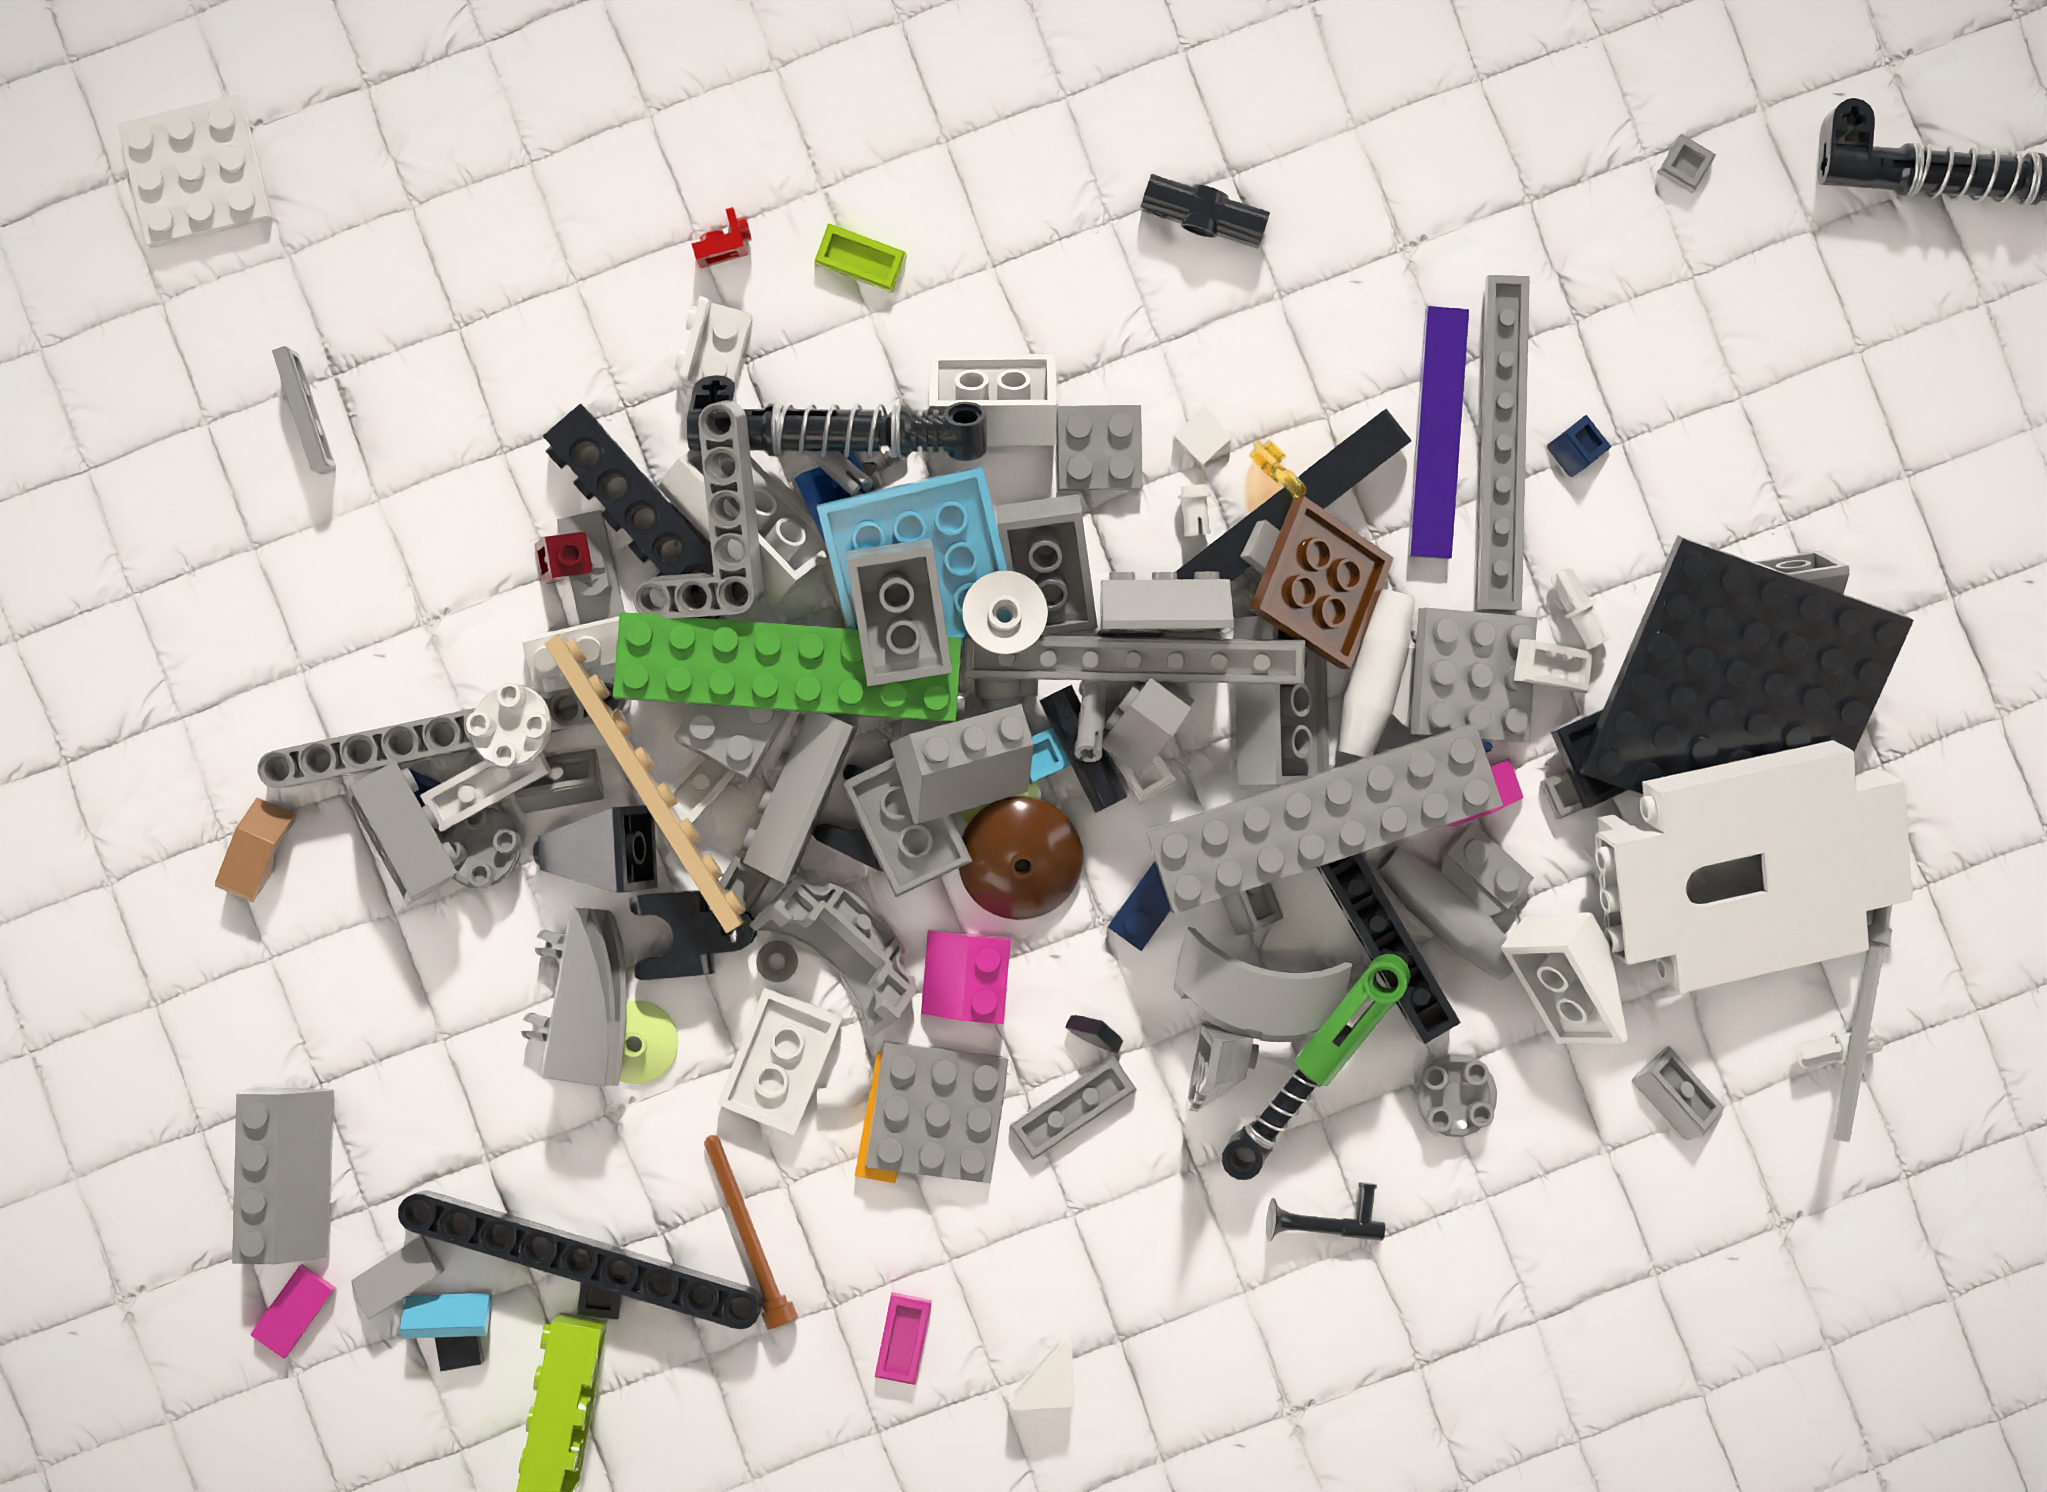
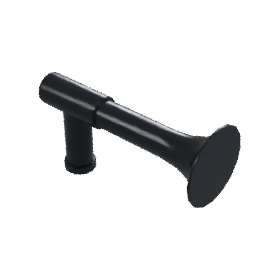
M1358 1182L1359 1195L1356 1219H1336L1290 1213L1281 1209L1277 1205L1275 1198H1271L1266 1216V1236L1268 1242H1271L1275 1235L1284 1231L1317 1232L1341 1235V1237L1383 1241L1386 1230L1385 1223L1372 1221L1374 1194L1377 1184Z

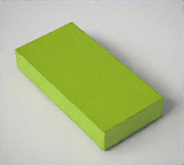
M828 223L814 259V264L893 293L907 253L906 251Z

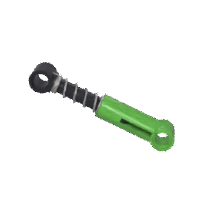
M1384 954L1371 962L1368 969L1295 1058L1298 1069L1295 1073L1290 1072L1292 1077L1284 1087L1278 1086L1280 1092L1272 1101H1267L1268 1106L1260 1116L1255 1115L1256 1121L1248 1123L1249 1125L1243 1126L1241 1130L1231 1136L1222 1153V1165L1229 1176L1237 1180H1249L1259 1174L1266 1158L1273 1151V1146L1276 1144V1136L1280 1131L1288 1129V1121L1291 1117L1298 1116L1300 1106L1304 1102L1311 1101V1093L1316 1087L1328 1086L1388 1011L1403 996L1410 981V971L1402 958L1394 954ZM1381 970H1390L1397 976L1398 984L1392 988L1383 987L1378 983L1376 973ZM1370 997L1374 1001L1351 1028L1347 1025L1348 1021L1365 1000ZM1241 1146L1251 1149L1255 1155V1160L1244 1162L1239 1159L1235 1149Z

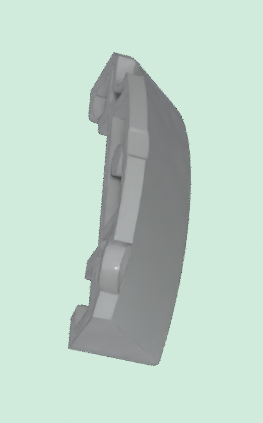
M793 879L749 925L754 931H770L791 937L804 943L825 958L838 971L853 992L862 1011L867 1032L872 1036L898 1020L917 991L915 978L907 974L901 959V955L905 953V950L892 928L864 900L837 885L828 883L823 887L808 884L806 879Z
M1188 926L1178 957L1174 990L1181 999H1191L1203 1010L1201 1017L1228 1032L1266 1042L1305 1040L1307 1033L1318 1031L1345 997L1352 963L1344 962L1333 968L1309 973L1267 970L1228 955L1209 942L1196 928Z

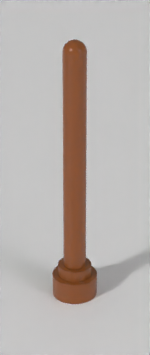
M709 1135L704 1140L705 1149L765 1300L762 1304L764 1312L761 1313L767 1330L777 1328L798 1318V1314L793 1301H788L785 1294H780L722 1143L718 1136Z

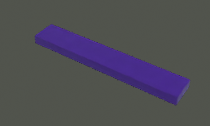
M1427 306L1425 310L1409 557L1452 559L1469 309Z

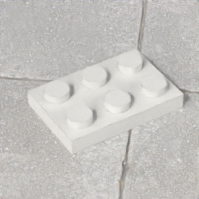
M765 986L717 1105L795 1136L843 1017Z

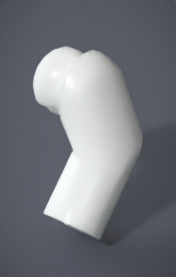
M864 1065L852 1066L848 1070L849 1078L845 1080L840 1088H817V1109L855 1107L871 1089L872 1079L870 1078L871 1072L869 1068Z

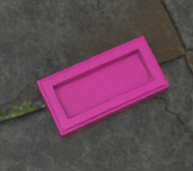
M304 1264L299 1265L250 1335L285 1359L336 1287Z
M891 1292L874 1377L911 1385L916 1384L932 1300Z

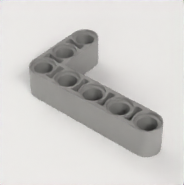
M725 400L708 405L702 410L698 423L714 572L659 576L644 582L636 589L633 597V603L638 613L662 615L666 619L734 615L744 613L754 607L763 596L764 586L747 417L744 409L734 401ZM718 410H723L730 416L731 427L728 432H722L715 424V415ZM727 453L734 459L735 471L733 475H727L720 469L719 458L721 454ZM726 496L736 499L739 503L740 513L737 518L730 517L724 511L723 503ZM730 539L737 540L743 546L744 557L742 560H736L729 554L728 543ZM734 582H740L747 588L748 600L746 603L736 600L733 596L732 585ZM693 585L702 587L706 592L707 600L705 605H699L692 599L691 588ZM652 587L661 590L664 594L665 605L663 608L657 607L651 601L650 591Z

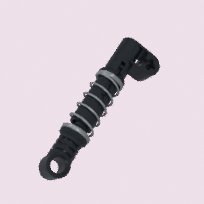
M1859 98L1844 100L1823 119L1818 161V181L1820 185L1894 190L1897 196L1913 197L1918 192H1924L1929 199H1935L1942 193L1947 194L1952 201H1957L1963 195H1969L1974 202H1980L1985 197H1992L1997 204H2003L2013 196L2014 200L2021 206L2037 205L2041 201H2047V157L2044 153L2028 151L2022 158L2020 150H2017L2014 156L2000 155L1998 149H1994L1991 154H1978L1975 147H1972L1968 153L1954 152L1952 145L1947 147L1946 151L1931 150L1930 144L1925 145L1923 149L1919 143H1904L1899 148L1873 146L1875 130L1874 111L1870 104ZM1844 117L1847 118V119H1846L1847 123H1846V122H1842V119H1843ZM1849 125H1853L1854 129L1846 134L1849 131ZM1846 134L1845 142H1857V145L1839 144L1836 141Z
M714 375L704 377L695 383L687 415V443L689 450H701L698 423L699 416L705 407L725 400L737 403L735 383L732 379L726 376ZM964 401L954 403L944 410L943 415H940L939 410H933V415H929V410H923L922 415H919L918 410H913L908 404L901 405L900 403L898 405L895 403L889 414H887L886 408L882 403H879L875 409H863L859 403H856L852 409H840L836 403H833L829 409H818L814 403H810L806 409H795L791 403H787L784 406L782 402L779 404L769 403L764 409H744L747 417L750 451H764L768 456L782 457L785 451H798V455L801 458L803 451H821V456L824 458L826 451L844 452L846 458L849 456V452H866L870 458L872 452H881L882 446H888L890 457L896 458L898 456L900 458L908 457L912 452H918L919 447H922L923 452H929V447H933V452H939L940 447H943L944 452L955 460L972 461L981 458L987 451L986 411L975 402ZM718 410L715 415V424L722 432H728L731 427L730 416L727 412Z

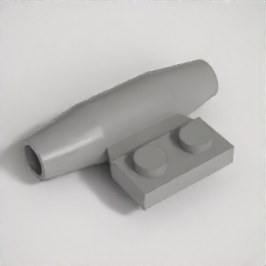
M1473 822L1467 823L1442 853L1439 871L1398 845L1393 847L1378 863L1376 871L1405 908L1457 955L1499 981L1508 977L1514 970L1501 949L1507 937L1490 916L1509 909L1534 877Z

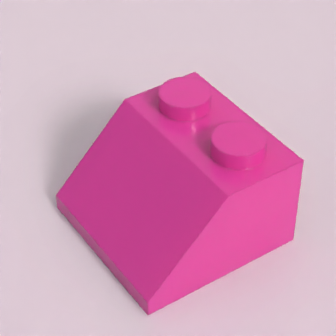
M928 930L921 1014L959 1021L1004 1024L1011 937Z

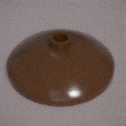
M1013 796L995 801L984 807L971 819L961 836L973 860L958 868L962 883L968 894L979 906L996 916L1013 920H1026L1045 915L1060 906L1070 896L1080 878L1083 865V850L1077 830L1070 819L1059 808L1042 799L1028 796ZM1020 859H1026L1030 862V866L1025 871H1018L1015 869L1016 862Z

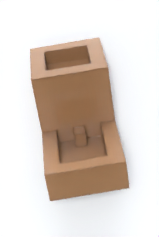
M256 797L235 829L216 877L215 887L253 903L273 873L274 853L295 823V813Z

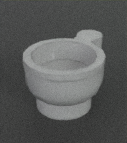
M975 678V689L977 695L981 698V708L997 711L1015 706V698L1018 696H1038V680Z

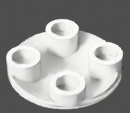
M508 682L491 690L479 701L474 712L467 718L466 726L471 734L474 747L483 759L497 767L516 768L533 761L545 748L551 733V715L546 702L536 691L523 685Z

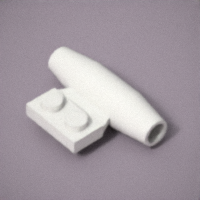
M1381 590L1352 665L1342 705L1338 752L1363 759L1373 756L1390 716L1398 721L1401 726L1411 729L1416 647L1409 648L1414 597L1390 590Z

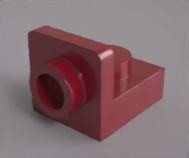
M585 532L545 536L534 544L541 585L558 583L566 577L586 575L593 570Z

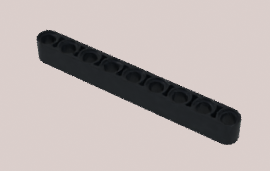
M1385 408L1175 571L1177 572V580L1194 579V572L1211 571L1220 572V579H1230V582L1251 567L1240 556L1258 521L1267 520L1281 531L1293 498L1305 496L1322 509L1327 508L1412 441L1390 411ZM1099 630L1094 636L1159 638L1164 633H1100Z
M421 1190L407 1196L398 1207L399 1222L405 1229L411 1232L730 1328L743 1330L751 1327L757 1321L762 1311L763 1301L761 1295L750 1286L431 1190ZM415 1200H422L429 1206L430 1216L426 1222L419 1221L413 1216L412 1205ZM455 1212H462L469 1218L471 1224L468 1233H459L453 1228L452 1217ZM501 1224L509 1229L511 1240L508 1245H499L493 1240L492 1229L494 1225ZM534 1237H544L550 1242L551 1253L549 1257H539L533 1252L532 1241ZM575 1249H584L591 1255L592 1264L589 1269H579L573 1264L572 1253ZM616 1261L628 1263L632 1269L631 1280L626 1282L615 1280L612 1274L613 1263ZM657 1273L668 1275L673 1283L672 1291L666 1294L657 1292L652 1286L653 1275ZM698 1285L707 1286L712 1291L713 1302L706 1306L697 1304L691 1295L692 1288ZM738 1297L749 1299L753 1304V1314L746 1318L737 1316L732 1310V1301Z

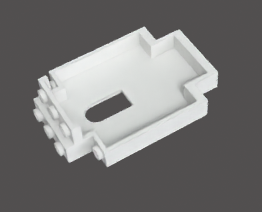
M1833 740L1642 782L1644 797L1640 798V811L1646 821L1645 823L1630 826L1614 814L1598 818L1599 832L1595 834L1597 848L1595 856L1598 868L1601 871L1599 882L1601 887L1600 901L1605 911L1603 915L1604 935L1610 944L1611 952L1627 965L1656 959V968L1660 979L1680 994L1869 951L1866 911L1913 901L1904 780L1884 770L1856 776L1854 751ZM1761 854L1764 891L1706 904H1695L1689 900L1686 893L1687 881L1698 868Z

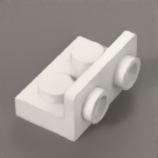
M700 297L697 307L691 306L687 315L685 329L691 331L687 347L680 346L676 357L675 370L680 371V380L684 384L694 386L697 381L704 377L720 375L732 379L735 383L753 318L752 313L711 303L708 298Z

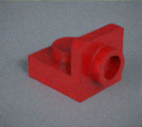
M734 207L725 209L731 228L730 233L724 234L723 230L707 232L699 237L700 241L691 243L695 259L700 268L749 255L745 244L752 241L746 216L738 218Z

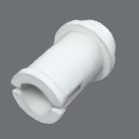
M1206 484L1181 486V495L1177 496L1178 499H1182L1184 536L1211 534L1207 497L1211 496V492H1206Z

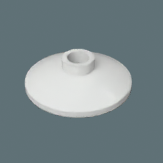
M996 571L981 577L971 586L964 599L962 616L967 633L977 645L995 654L1009 655L1026 650L1040 638L1046 626L1048 609L1044 594L1030 578L1014 571ZM1000 610H1008L1013 618L1011 621L1003 623L997 619L996 615Z

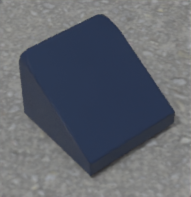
M1587 414L1547 444L1549 452L1570 477H1574L1612 447Z

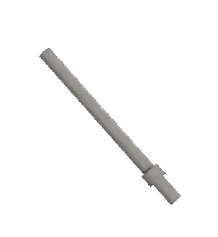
M1893 905L1874 909L1872 923L1867 925L1869 951H1866L1833 1139L1841 1142L1850 1143L1884 950L1885 947H1890L1893 931L1889 928Z

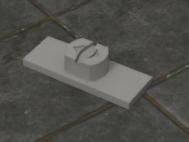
M602 510L556 519L560 535L576 532H585L587 535L593 570L586 575L569 577L580 625L617 617L620 612H625L605 520L600 514Z

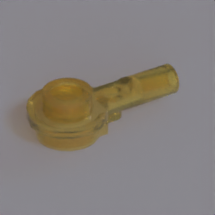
M1257 439L1253 443L1255 448L1248 454L1249 457L1276 483L1280 482L1293 498L1304 496L1307 487L1282 462L1287 455L1270 439L1264 444Z

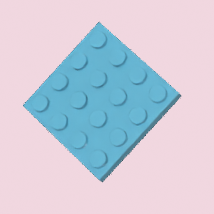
M982 465L817 505L847 629L858 630L846 551L930 538L934 549L947 636L961 637V645H964V636L968 633L964 626L962 610L967 592L981 577L996 571H1007ZM1000 610L996 615L997 619L1003 623H1007L1013 618L1008 610Z

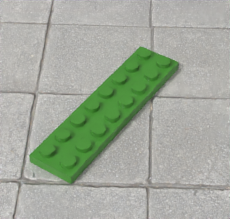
M620 612L613 698L953 723L956 722L961 637L947 636L953 673L867 686L859 630L696 617L666 619L662 615Z

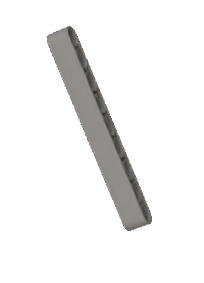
M603 681L607 689L614 687L613 681ZM572 687L539 694L546 702L550 711L551 733L594 724ZM573 697L578 704V713L573 719L567 721L561 716L559 706L565 698ZM620 699L618 707L613 712L615 713L620 710L625 715L630 709L631 700ZM475 708L272 750L260 758L257 764V774L266 786L271 788H291L381 769L395 761L400 765L476 749L466 726L467 718L474 712ZM445 723L450 724L455 732L453 742L448 746H443L437 738L439 727ZM403 732H408L413 739L412 750L406 755L401 754L396 747V740ZM363 740L367 741L372 748L371 758L364 764L355 755L357 745ZM322 749L326 750L331 758L330 766L324 772L319 771L315 765V756ZM280 758H284L289 765V774L282 781L274 773V765Z

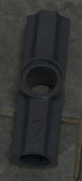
M1154 174L1150 175L1140 206V211L1180 223L1183 229L1196 235L1208 238L1220 236L1257 249L1260 246L1270 212L1264 209L1231 200L1225 192L1216 188L1200 184L1191 187Z
M1072 684L1039 700L1094 813L1127 798L1103 747L1102 757L1095 762H1085L1073 755L1072 744L1078 736L1081 702Z

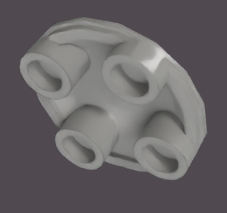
M486 808L449 828L444 840L441 842V844L450 843L460 864L455 866L458 873L453 879L468 888L486 889L501 883L513 871L520 857L521 838L517 825L507 814L495 808Z
M1448 1054L1436 1058L1423 1069L1416 1083L1415 1101L1420 1116L1431 1129L1445 1136L1464 1137L1478 1132L1482 1127L1488 1126L1493 1121L1497 1104V1088L1493 1075L1485 1063L1468 1055Z

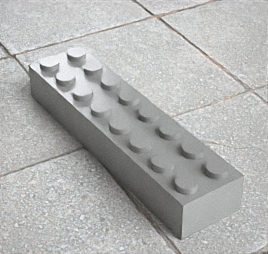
M1467 724L1145 830L1171 911L1176 914L1501 807L1503 804L1477 725Z

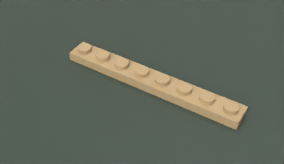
M560 634L546 641L544 644L726 934L745 923L741 914L746 912L744 905L733 890L728 893L725 891L718 879L723 876L719 865L711 854L703 856L696 844L701 839L697 830L688 818L681 821L673 806L678 804L675 795L665 782L659 785L650 771L655 768L654 762L643 746L636 749L628 734L633 730L620 710L614 713L605 698L610 696V693L597 674L591 677L586 670L583 662L587 660V656L575 638L568 641L566 636Z

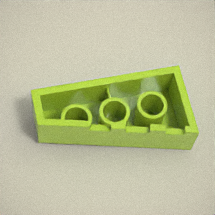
M558 1313L551 1321V1324L544 1325L540 1349H544L545 1354L543 1364L537 1366L534 1376L533 1391H537L534 1407H530L527 1416L525 1431L528 1432L526 1446L523 1448L518 1468L520 1475L516 1492H576L579 1487L608 1321Z

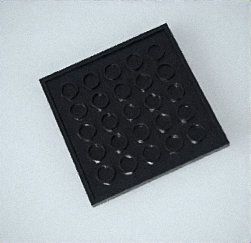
M1677 535L1578 770L1584 775L1643 794L1642 782L1832 740L1855 752L1914 620L1901 613Z

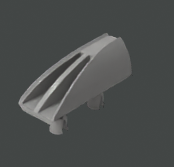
M571 907L566 934L543 929L536 936L553 944V947H534L536 954L542 957L548 956L561 959L551 1017L538 1015L534 1012L527 1013L523 1021L539 1027V1030L521 1031V1035L525 1039L546 1042L540 1073L542 1077L603 1087L618 1086L623 1056L627 1000L626 968L621 936L615 916L609 910Z

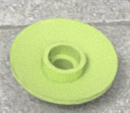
M646 1001L626 1002L624 1046L619 1078L621 1082L644 1084L654 1081L671 1067L676 1058L679 1045L676 1026L671 1017L655 1004ZM635 1036L641 1040L642 1047L640 1051L634 1052L628 1048L627 1041L629 1037Z

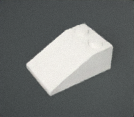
M1593 914L1525 915L1501 946V949L1556 1043L1624 1044L1628 1037L1611 947Z

